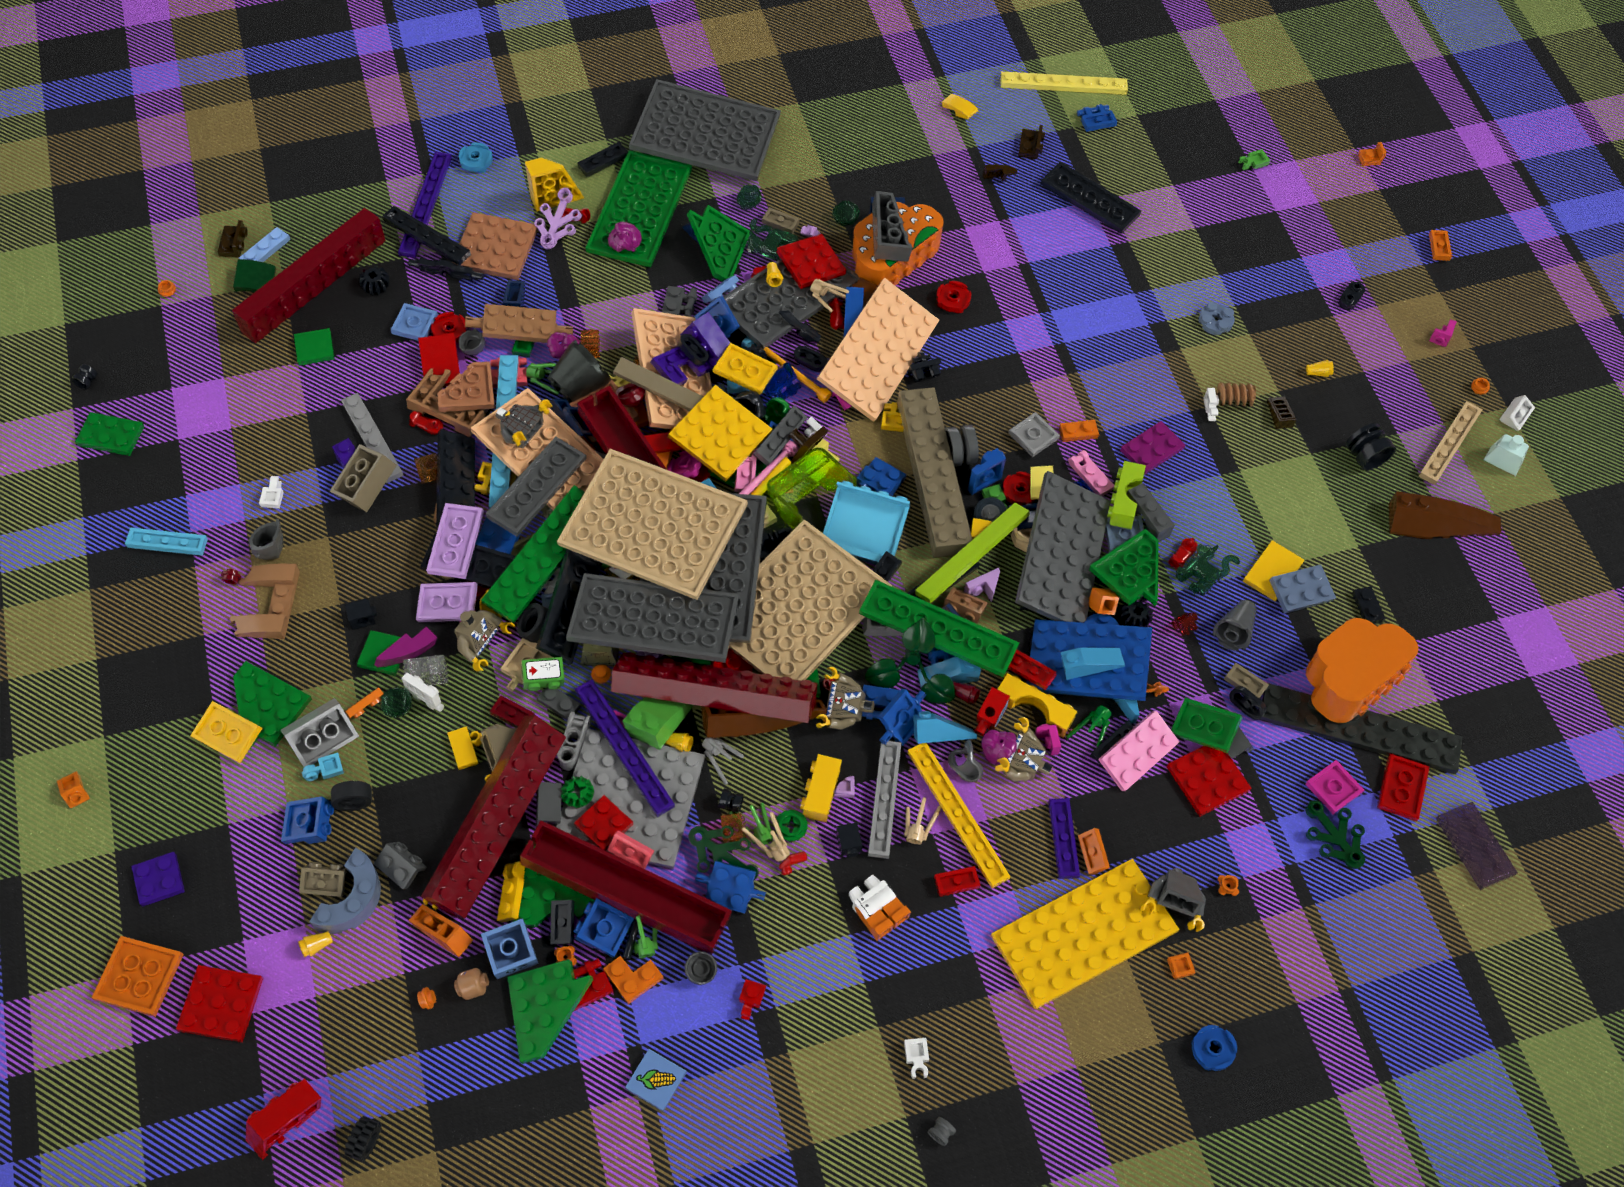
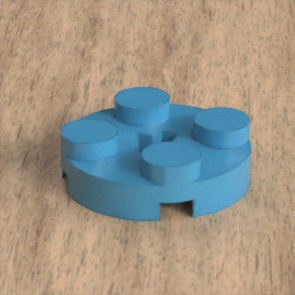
M476 142L471 143V146L467 148L464 146L460 150L459 161L464 170L484 173L492 164L493 156L487 145Z

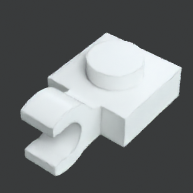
M271 476L269 487H263L259 501L261 507L280 508L283 490L279 476Z

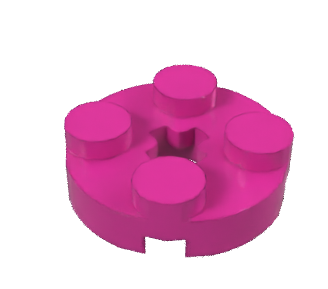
M685 450L679 453L680 457L676 460L673 458L670 461L668 471L687 478L696 477L700 473L699 469L702 466L701 462Z

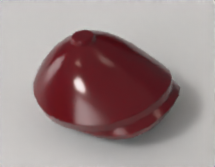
M628 383L616 390V396L623 406L636 408L645 397V389Z

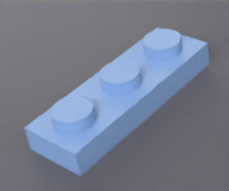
M276 227L240 256L239 259L264 262L290 241V237L287 233Z

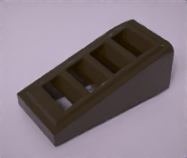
M1285 396L1267 398L1275 428H1293L1296 418Z

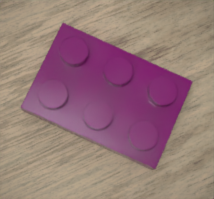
M1160 421L1123 445L1120 451L1131 462L1146 465L1145 475L1185 448V444Z

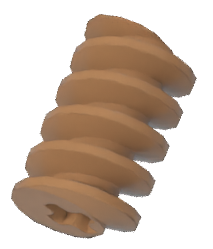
M1218 383L1216 395L1219 396L1221 405H1224L1225 401L1228 400L1229 406L1232 405L1233 401H1235L1236 406L1239 405L1240 401H1242L1243 406H1246L1247 401H1249V405L1252 407L1256 398V387L1251 384L1245 386L1243 383L1239 384V386L1236 383H1233L1232 386L1230 383L1225 385Z

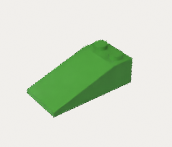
M645 697L632 708L624 718L623 724L630 737L660 750L694 705Z

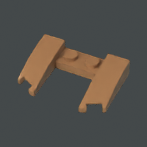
M430 369L406 399L407 408L412 411L421 412L422 415L426 412L455 426V431L472 437L471 427L484 419L489 409L439 412L437 393L444 386L451 371L445 369L443 375H433V369Z
M297 564L252 566L249 568V574L239 580V584L274 587L268 614L230 616L231 623H236L237 631L234 634L236 637L285 639L300 573Z

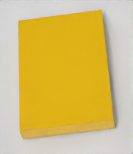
M730 343L714 366L713 373L761 395L778 369V365Z
M1272 540L1245 576L1243 582L1276 602L1277 597L1269 580L1274 576L1297 571L1305 560Z
M212 701L190 736L241 763L262 730V727Z

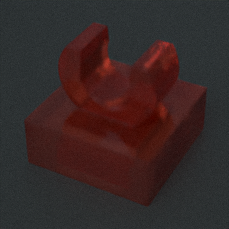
M1196 612L1184 613L1172 621L1171 624L1174 629H1181L1183 635H1190L1188 627L1190 626L1191 630H1197V625L1194 622L1199 618Z

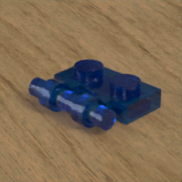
M790 362L781 365L774 373L764 389L767 397L774 395V397H780L785 400L789 396L797 394V391L801 389V385L798 382L795 384L792 382L797 379V376ZM786 386V390L781 393L780 390Z

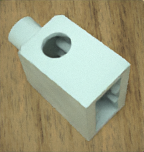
M1504 434L1490 447L1484 461L1516 476L1529 446L1524 443V439L1520 435L1511 437Z

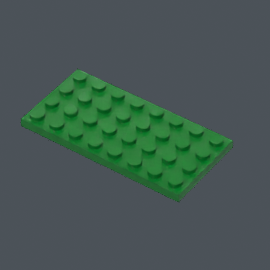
M629 150L585 247L586 252L651 268L692 171V165ZM618 222L633 224L640 231L642 240L640 245L635 248V252L626 249L617 252L609 246L608 236Z

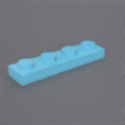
M130 528L125 545L127 548L203 556L208 539L206 535Z

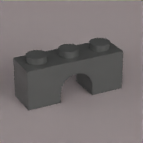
M1144 483L1129 489L1126 495L1130 500L1137 503L1135 515L1142 514L1146 523L1145 529L1155 536L1159 542L1170 537L1175 525Z

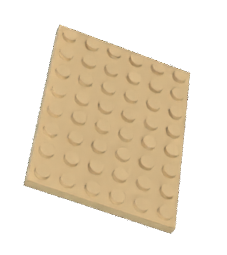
M609 449L558 538L557 544L698 600L744 513L748 501L616 450Z
M803 520L759 564L751 643L730 642L729 648L761 674H771L775 677H790L794 680H806L865 618V616L859 614V610L874 581L878 580L889 586L892 585L806 520Z

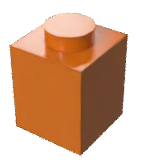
M1092 588L1088 602L1089 607L1098 614L1115 615L1119 596L1109 589Z

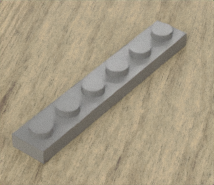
M356 393L342 399V404L365 446L383 454L396 464L386 483L404 476L359 394Z
M888 741L886 745L881 743L868 852L870 857L889 859L901 742Z

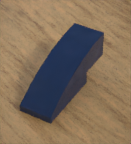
M508 280L503 306L524 307L525 281Z
M552 399L550 401L552 404L550 409L579 436H593L579 415L578 407H571L566 399Z

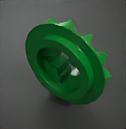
M572 776L568 781L565 780L563 787H561L563 801L573 808L586 806L594 796L592 783L583 776ZM575 785L579 789H583L580 791V798H578L576 793H572L575 790Z
M787 810L778 815L776 820L784 840L790 843L791 841H799L800 838L805 836L808 823L802 813L796 810ZM791 819H793L794 826H797V828H793L792 833H790L788 827H785L789 825Z

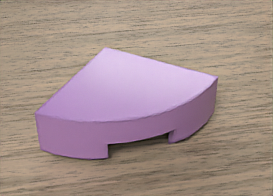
M854 776L846 777L836 786L834 797L854 798Z

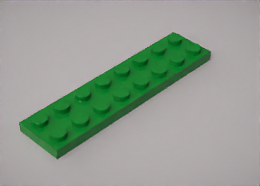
M575 485L570 489L481 599L484 605L512 623L518 619L563 562L566 548L559 546L557 540L585 493L583 490Z
M878 580L874 581L859 610L860 615L901 633H904L908 627L923 617L933 629L935 648L1003 678L1020 643Z

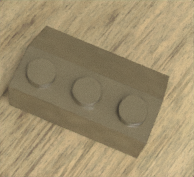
M359 444L330 492L349 504L368 512L395 469L396 464L383 454Z

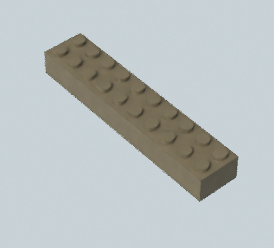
M935 388L899 391L897 400L898 411L904 427L903 432L933 558L955 556L972 541V536Z

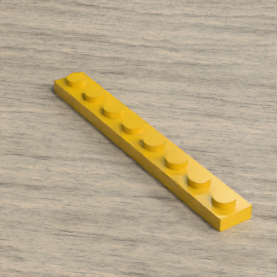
M921 743L909 749L908 755L990 887L994 888L1009 880L1011 876L928 744Z

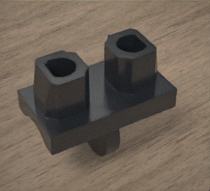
M919 351L917 357L913 358V363L916 364L910 365V369L907 371L908 375L912 374L915 382L924 380L923 371L927 370L929 371L930 378L938 377L941 374L939 366L941 358L931 359L930 354L924 355L923 351Z

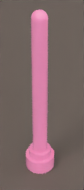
M789 440L783 447L782 452L739 494L749 495L784 457H793L799 450L797 444Z

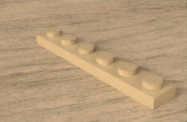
M1466 401L1419 474L1420 478L1433 485L1437 483L1483 409Z

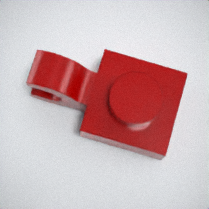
M745 980L739 1002L744 1003L741 1019L749 1021L753 1006L760 1008L766 985Z

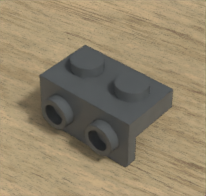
M387 843L374 862V865L403 890L408 889L418 872L425 871L427 867L422 863V859L412 855L403 843Z

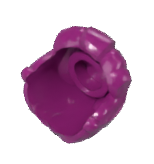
M627 222L615 224V228L608 236L609 246L617 252L623 249L635 252V248L640 245L642 240L638 228Z
M555 332L547 340V347L553 358L560 359L570 343L576 340L579 344L580 341L574 335Z
M989 730L981 741L985 759L997 766L1000 765L997 762L998 759L1010 758L1017 750L1016 735L1012 732Z

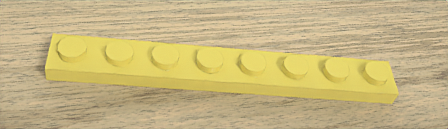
M1001 71V88L1127 95L1128 91L1127 79Z

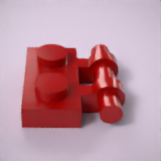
M599 958L593 961L588 960L584 962L583 966L573 970L575 979L586 973L593 977V982L574 1011L613 993L605 971L597 975L594 969L602 966Z

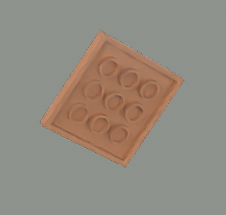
M472 212L460 241V245L469 249L471 255L460 266L472 268L474 272L519 280L538 229L533 223Z

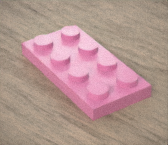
M1155 710L1148 714L1098 760L1120 790L1126 791L1173 749L1179 741Z

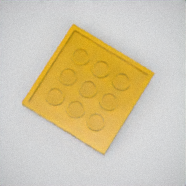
M715 385L672 429L668 437L726 482L737 468L772 432V428Z

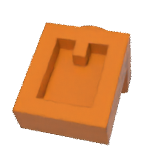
M1378 142L1375 149L1359 150L1358 156L1362 166L1382 164L1383 159L1386 157V149L1382 142Z
M77 771L57 781L60 795L69 808H73L90 799Z

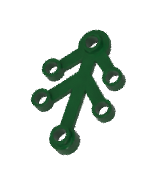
M1315 800L1309 802L1305 808L1306 814L1310 818H1318L1329 834L1320 832L1316 827H1311L1306 832V837L1310 841L1318 840L1339 845L1343 850H1334L1330 844H1323L1319 849V854L1324 858L1332 857L1344 860L1349 868H1361L1365 863V856L1360 851L1361 837L1365 833L1364 827L1360 824L1352 827L1350 832L1353 838L1352 845L1350 846L1346 841L1348 820L1351 818L1352 812L1348 808H1342L1338 812L1339 825L1337 830L1323 812L1324 807L1322 803ZM1342 812L1346 813L1347 817H1344ZM1355 829H1359L1361 834L1356 833ZM1310 832H1314L1316 837L1312 836ZM1323 848L1328 849L1329 853H1325ZM1352 855L1356 856L1358 860H1354Z
M730 825L709 831L703 826H696L690 830L688 838L690 843L697 848L699 859L697 869L699 872L705 873L711 867L706 857L705 847L712 851L714 863L716 860L723 862V859L731 865L756 871L755 879H757L759 869L756 865H745L727 852L737 849L742 851L748 850L751 846L750 839L743 837L738 841L716 844L711 840L721 836L726 839L732 837L734 829ZM725 828L730 829L731 834L729 836L724 834ZM696 833L702 835L700 841L695 838ZM742 840L747 841L748 846L746 848L741 846ZM702 862L707 864L706 870L700 867Z

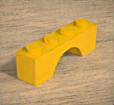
M1007 673L998 687V690L1010 696L1008 708L1012 709L1020 704H1030L1039 708L1046 718V724L1056 725L1058 735L1063 738L1077 714V711L1071 705L1063 704L1056 700L1054 696L1039 691L1036 686L1028 685L1015 675Z

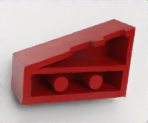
M305 1078L299 1083H293L280 1097L275 1096L268 1102L265 1108L260 1111H254L246 1121V1142L262 1160L268 1156L266 1151L276 1142L281 1144L285 1140L283 1135L293 1127L298 1129L320 1109L321 1097Z

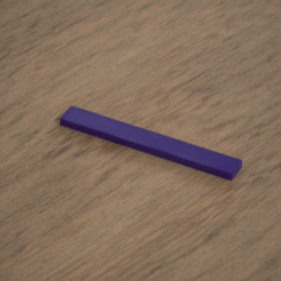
M435 151L411 215L426 225L429 223L452 159V155L449 153ZM404 234L398 250L399 256L416 258L421 243Z
M593 679L576 687L575 692L655 815L659 817L674 808V802Z

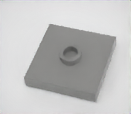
M1036 412L1011 428L1008 433L1032 457L1050 446L1060 437Z

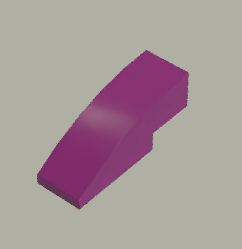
M427 627L413 638L406 633L376 658L374 665L376 667H385L413 659L433 647L437 637Z

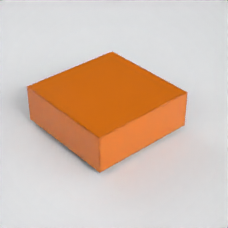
M1189 953L1168 957L1167 961L1174 980L1196 973Z

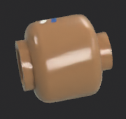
M472 968L459 973L457 980L454 982L457 995L465 1000L484 995L486 986L489 985L487 974L482 973L478 968Z

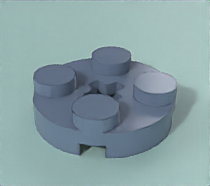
M1215 302L1208 303L1199 315V323L1201 322L1203 325L1202 328L1213 335H1221L1222 332L1226 331L1229 332L1235 321L1233 309L1216 304Z

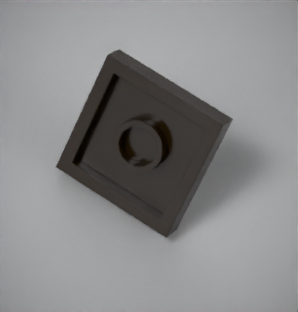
M824 426L809 439L800 433L797 428L790 433L788 437L800 447L791 459L790 467L794 469L799 465L800 461L822 441L828 433Z

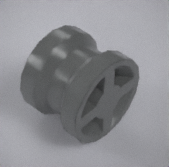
M938 1117L935 1121L936 1125L928 1130V1134L937 1143L946 1146L948 1138L955 1134L956 1129L947 1120Z

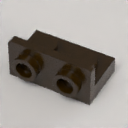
M1043 125L1039 126V131L1022 129L1018 157L1038 159V154L1042 153L1043 143H1040L1044 141L1045 132L1042 131Z
M238 220L237 226H224L217 251L219 257H240L241 251L244 250V239L248 235L247 227L244 226L242 220Z

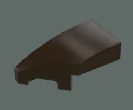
M990 164L985 165L982 174L984 179L1001 177L1003 182L1006 180V176L1016 175L1018 172L1017 168L1011 166Z

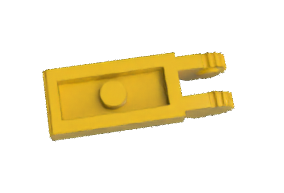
M520 861L515 862L514 865L509 863L504 866L503 876L505 880L502 886L497 921L502 923L518 919L525 880V867L521 865Z

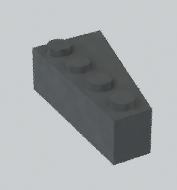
M876 191L872 203L874 259L908 262L913 248L911 243L909 244L907 231L904 230L903 220L899 216V209L894 194L890 192Z

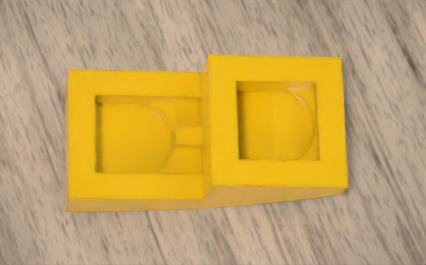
M950 94L942 101L943 108L954 110L957 117L969 119L978 111L974 104L955 94Z

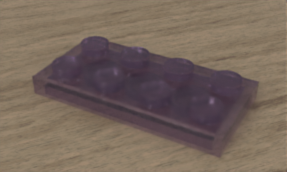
M1473 802L1445 812L1435 818L1480 890L1511 878L1518 873Z

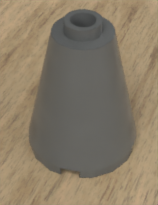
M1241 600L1215 624L1213 635L1214 637L1216 635L1219 639L1218 643L1233 651H1238L1241 648L1246 649L1252 640L1257 612L1256 605L1253 602Z

